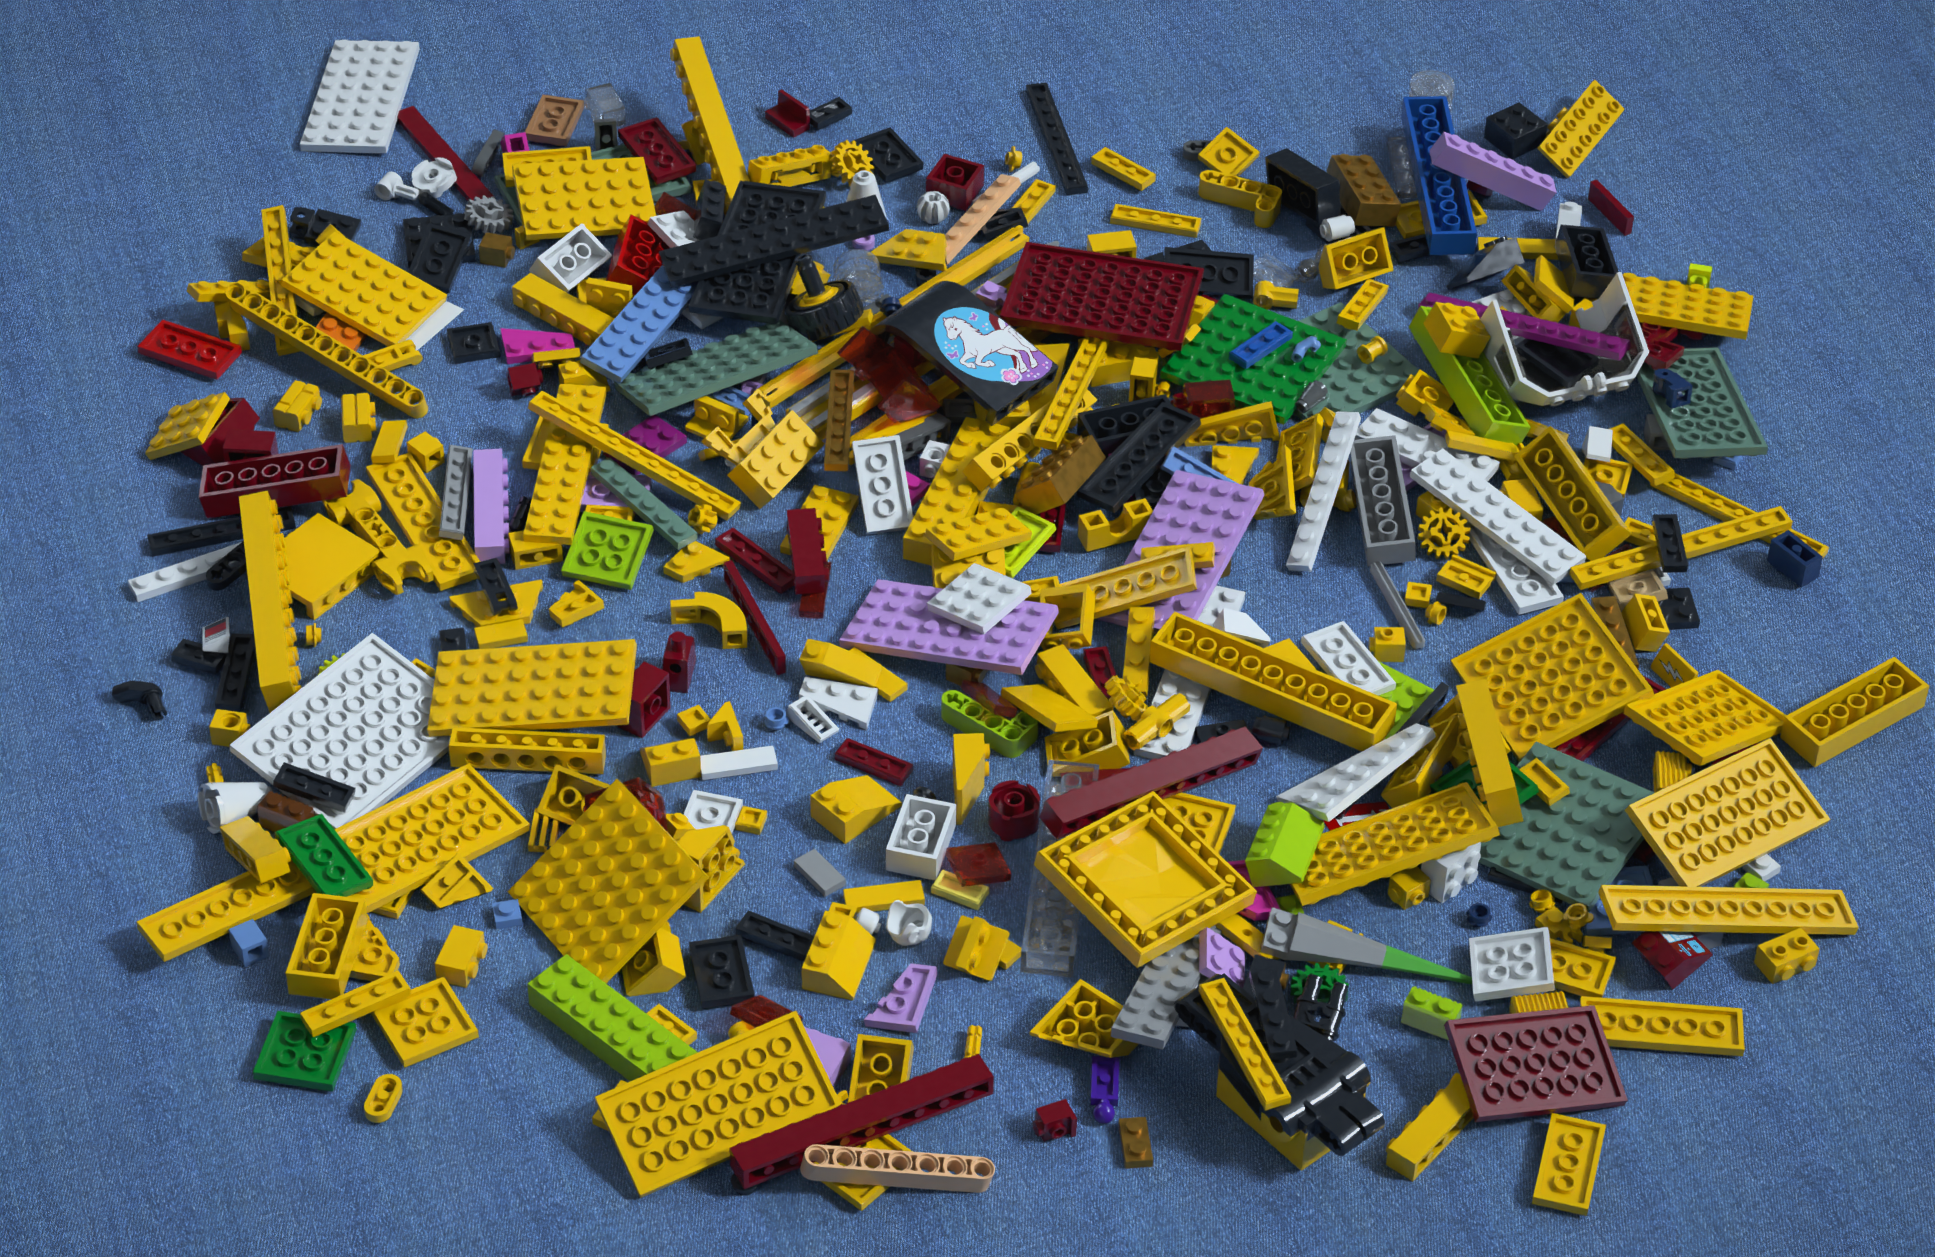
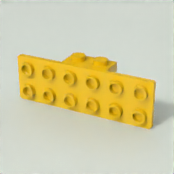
M1594 80L1568 109L1562 108L1556 115L1558 119L1555 118L1548 124L1547 129L1549 130L1546 133V138L1538 146V150L1566 178H1569L1621 115L1624 108L1603 86Z

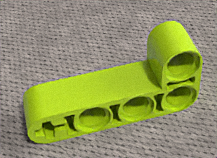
M949 690L942 695V720L965 734L984 733L985 744L989 743L991 749L1005 757L1016 758L1020 756L1038 739L1039 721L1024 711H1021L1009 721L959 691Z

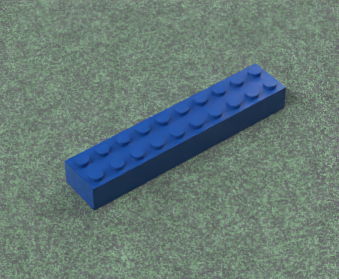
M1403 97L1401 120L1429 254L1439 256L1474 254L1477 231L1465 178L1433 165L1429 151L1443 132L1455 135L1447 97Z

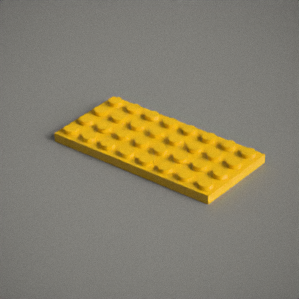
M635 639L439 652L427 728L429 737L450 736L452 727L530 731L629 724L637 650Z
M1771 738L1649 795L1625 809L1627 815L1679 886L1701 887L1826 825L1831 820Z
M468 763L334 829L373 879L372 887L347 897L365 899L366 911L369 913L426 884L456 853H459L469 862L530 831V823Z
M1465 782L1322 833L1303 883L1290 884L1302 906L1315 904L1326 897L1340 895L1351 888L1365 886L1371 881L1390 877L1404 869L1415 868L1426 861L1438 860L1443 855L1454 851H1463L1468 846L1479 842H1488L1493 837L1500 835L1499 829L1469 784Z
M793 1011L595 1096L598 1109L640 1198L729 1160V1148L738 1143L749 1141L764 1133H770L791 1123L802 1121L815 1114L823 1113L841 1105L797 1011Z

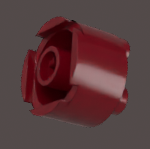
M1009 780L997 784L992 789L988 799V824L992 831L999 835L1003 841L1009 842L1014 839L1024 838L1036 833L1038 830L1040 796L1038 791L1028 783L1024 786L1018 784L1019 781Z

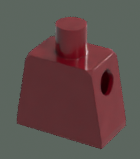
M680 631L673 632L668 637L663 656V670L669 672L670 692L688 693L696 663L695 642L692 636H685ZM676 664L680 665V672H674L676 671Z

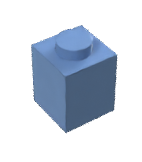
M253 919L229 929L231 947L244 967L269 957L267 939Z

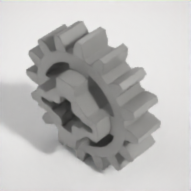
M483 195L482 199L476 196L474 201L469 200L468 204H466L464 219L469 220V226L475 225V230L481 229L483 233L489 231L494 234L495 231L503 233L504 229L508 230L509 226L512 225L513 210L509 209V204L503 205L502 199L496 201L493 196L489 199L485 195Z

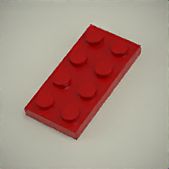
M163 319L137 346L139 354L216 380L242 353L240 345Z

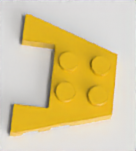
M758 388L742 403L758 420V423L738 442L734 444L718 426L701 442L737 465L775 426L771 417L773 413L769 406H765L761 398L763 397L761 390Z

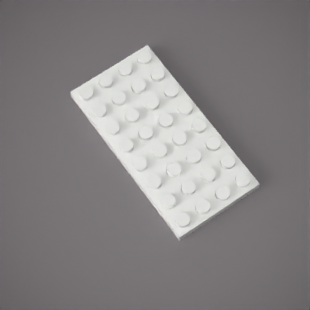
M335 40L300 142L301 151L387 153L398 119L397 116L399 110H401L420 50L419 42Z

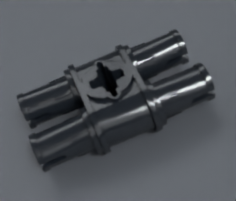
M1309 974L1302 995L1296 999L1297 1005L1293 1018L1334 1042L1339 1038V1027L1342 1018L1346 1014L1343 1007L1349 987L1346 984L1334 982L1328 1003H1323L1317 1000L1323 979L1317 975ZM1316 1015L1321 1016L1319 1022L1314 1021Z

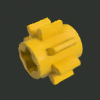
M702 504V506L695 505V508H692L688 514V525L694 527L693 529L699 534H703V532L710 533V530L714 529L717 524V512L711 511L712 506Z

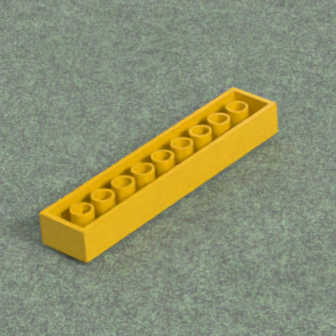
M268 491L239 496L259 683L271 713L302 688L301 685H298V681L302 680L300 668L296 666V661H299L298 650L294 646V642H297L294 627H291V623H294L295 619L292 608H289V604H292L290 589H287V585H290L288 571H284L285 566H288L285 551L282 552V548L286 547L284 535L280 533V529H283V521L281 515H276L278 514L276 500H271Z
M1175 611L1151 640L1150 663L1359 751H1364L1383 741L1395 725L1397 703Z

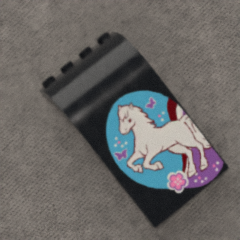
M951 281L937 282L872 327L864 338L865 343L862 350L866 356L870 357L873 349L877 346L883 348L884 344H888V340L892 335L901 337L988 411L985 421L991 426L1052 383L1059 367L972 292L962 285Z

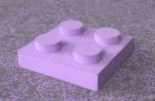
M1208 927L1199 932V972L1208 978L1215 974L1222 975L1225 973L1243 989L1245 983V952Z

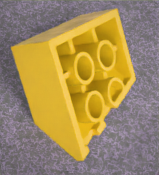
M725 825L689 830L680 839L676 840L709 877L683 904L700 913L745 865L744 860L739 858V849L734 847L735 840L729 827Z
M1082 979L1029 1032L1034 1037L1109 1058L1129 1055L1138 1045V1043L1111 1037L1112 1026L1123 1005Z

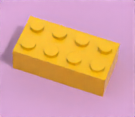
M791 410L778 421L727 476L761 509L786 486L825 443Z
M319 893L312 894L286 970L289 994L333 999L344 994L368 921L365 899Z

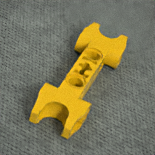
M359 479L350 481L352 493L347 495V497L322 501L329 520L341 527L349 524L359 538L381 551L382 558L372 562L373 571L379 582L395 595L404 593L402 580L405 578L417 577L427 583L434 580L433 570L423 549L418 544L405 548L377 514V512L381 511V503L377 494L370 486Z

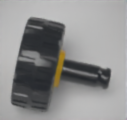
M806 253L798 256L794 262L798 266V272L806 291L793 298L785 307V316L789 326L808 340L814 341L839 333L857 322L864 312V307L855 285L848 280H836L823 284L816 265L812 261V255Z

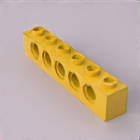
M452 727L449 743L451 767H462L469 763L473 768L553 772L557 764L578 773L603 774L606 760L605 735Z

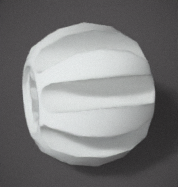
M938 191L926 192L918 200V215L928 224L941 223L949 214V201L944 194Z

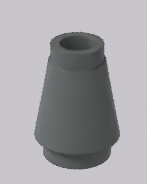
M1317 380L1309 382L1296 402L1297 410L1301 413H1306L1324 401L1328 393L1326 386Z

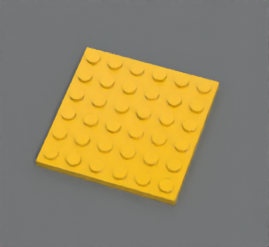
M1582 593L1451 659L1452 667L1464 684L1486 678L1501 734L1519 762L1536 741L1554 748L1624 712L1627 704L1654 696L1651 686Z
M616 779L507 892L513 899H518L519 906L563 956L569 955L607 984L709 877L625 785Z

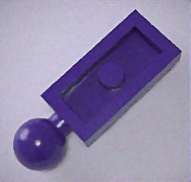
M1092 1056L1090 1105H1096L1093 1110L1095 1120L1101 1124H1108L1115 1117L1113 1106H1118L1119 1057Z

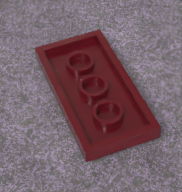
M657 117L618 129V137L633 156L644 157L646 171L656 184L665 183L669 180L697 172L695 162Z

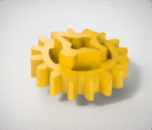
M845 140L836 145L835 149L831 151L833 157L830 158V161L834 163V166L831 168L837 170L836 177L841 176L843 184L848 181L849 187L856 173L863 170L871 172L874 169V166L870 164L873 159L867 157L868 150L863 151L862 144L856 146L854 140L850 143L848 140Z
M1440 507L1437 514L1431 510L1429 513L1430 518L1426 516L1422 518L1424 524H1419L1418 530L1421 533L1418 534L1417 538L1418 540H1424L1420 547H1428V556L1434 552L1436 553V559H1439L1440 555H1444L1445 559L1448 560L1450 554L1458 556V549L1463 552L1465 551L1466 546L1464 543H1469L1470 537L1466 535L1470 533V528L1464 527L1467 524V519L1460 520V512L1453 515L1452 508H1449L1447 513H1444L1442 507ZM1437 521V525L1428 530L1429 527ZM1442 527L1443 531H1445V534H1448L1446 541L1445 537H1443V534L1440 533ZM1457 538H1459L1456 544H1454L1453 546L1450 545L1453 540H1457Z
M1113 675L1104 686L1108 690L1107 693L1111 696L1109 698L1110 703L1123 717L1128 718L1130 716L1133 721L1136 720L1138 722L1143 712L1148 708L1144 703L1147 700L1146 697L1131 681L1128 680L1125 683L1122 678L1119 679L1117 675Z

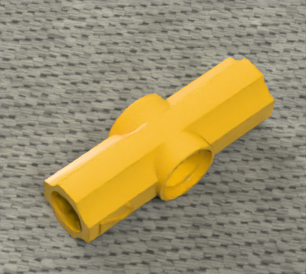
M1181 693L1174 694L1157 708L1149 706L1143 712L1141 719L1124 732L1123 739L1128 747L1132 750L1140 749L1156 736L1160 738L1165 737L1171 731L1173 724L1190 711V704L1186 697Z

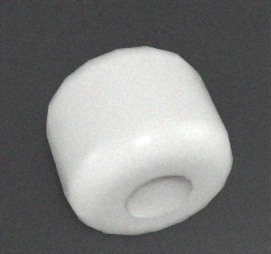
M867 908L860 910L856 921L866 931L873 935L874 932L878 933L881 927V923H878L880 919L878 913Z

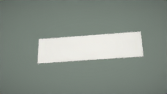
M446 301L406 340L414 342L415 350L420 349L464 309Z

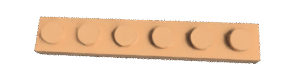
M1001 174L945 234L947 243L945 248L947 258H945V262L947 265L1021 185L1018 177Z

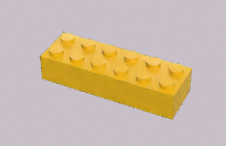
M1549 426L1514 456L1579 551L1585 554L1586 558L1590 561L1603 558L1632 534L1568 442L1553 427Z
M1893 657L1786 715L1780 738L1812 766L1817 767L1923 708L1929 685L1896 657Z
M1486 678L1456 685L1458 696L1454 697L1457 712L1462 711V713L1458 714L1460 727L1467 730L1462 732L1465 745L1472 748L1468 749L1467 752L1470 764L1476 765V767L1472 768L1475 783H1481V785L1477 786L1480 801H1486V804H1483V806L1498 827L1523 822L1514 778Z

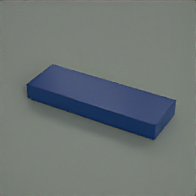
M1275 321L1229 352V359L1247 369L1292 339L1293 331Z

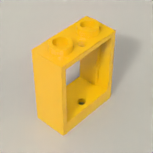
M1088 583L1041 589L1040 603L1057 605L1058 609L1082 606L1080 631L1052 634V623L1040 644L1044 651L1061 644L1067 649H1080L1091 646L1096 596Z

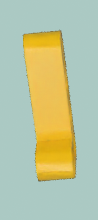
M1205 170L1200 173L1198 194L1201 198L1254 211V223L1260 228H1269L1274 224L1281 209L1282 190L1279 187L1213 170Z

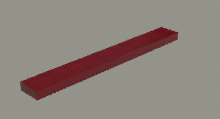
M414 106L399 110L397 122L432 161H436L435 158H444L452 163L457 176V180L453 185L467 201H474L476 196L480 199L483 198V195L487 199L492 196L494 197Z

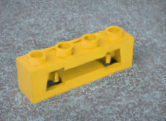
M813 145L810 148H798L791 152H779L772 156H760L758 159L749 160L748 177L750 182L769 184L770 181L777 180L779 182L771 184L788 187L831 178L832 162L830 158L833 155L824 146ZM812 172H818L817 174H813V175H810V174H809V173H812Z

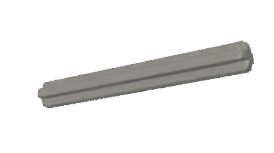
M1380 561L1371 563L1370 572L1400 626L1404 627V633L1411 646L1416 650L1424 648L1425 639L1384 565Z

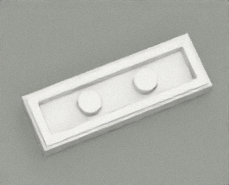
M773 746L700 756L702 780L778 770Z

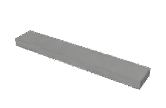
M449 445L439 537L463 540L472 448Z

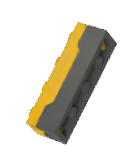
M929 409L864 437L863 440L899 435L903 460L922 453L929 440L940 443L949 441L951 421L937 413L934 409Z

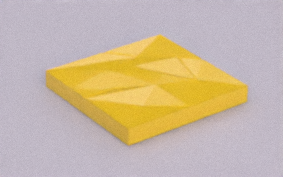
M1154 791L1038 851L1034 866L1136 968L1198 935L1204 928H1211L1252 905L1257 893L1254 887Z

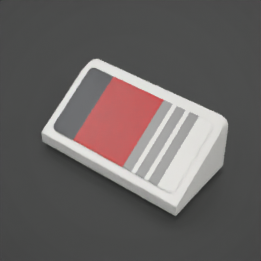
M229 617L202 627L203 651L228 653L230 636Z

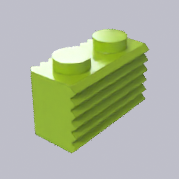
M1414 986L1404 1001L1401 1023L1448 1040L1444 1024L1447 1020L1461 1018L1462 1004H1457L1456 1001L1446 997L1442 998L1441 995L1437 996L1436 993L1432 994L1421 988L1417 989Z

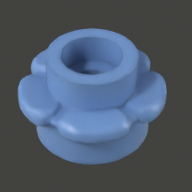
M780 707L770 708L764 717L765 726L772 730H780L789 722L785 710Z

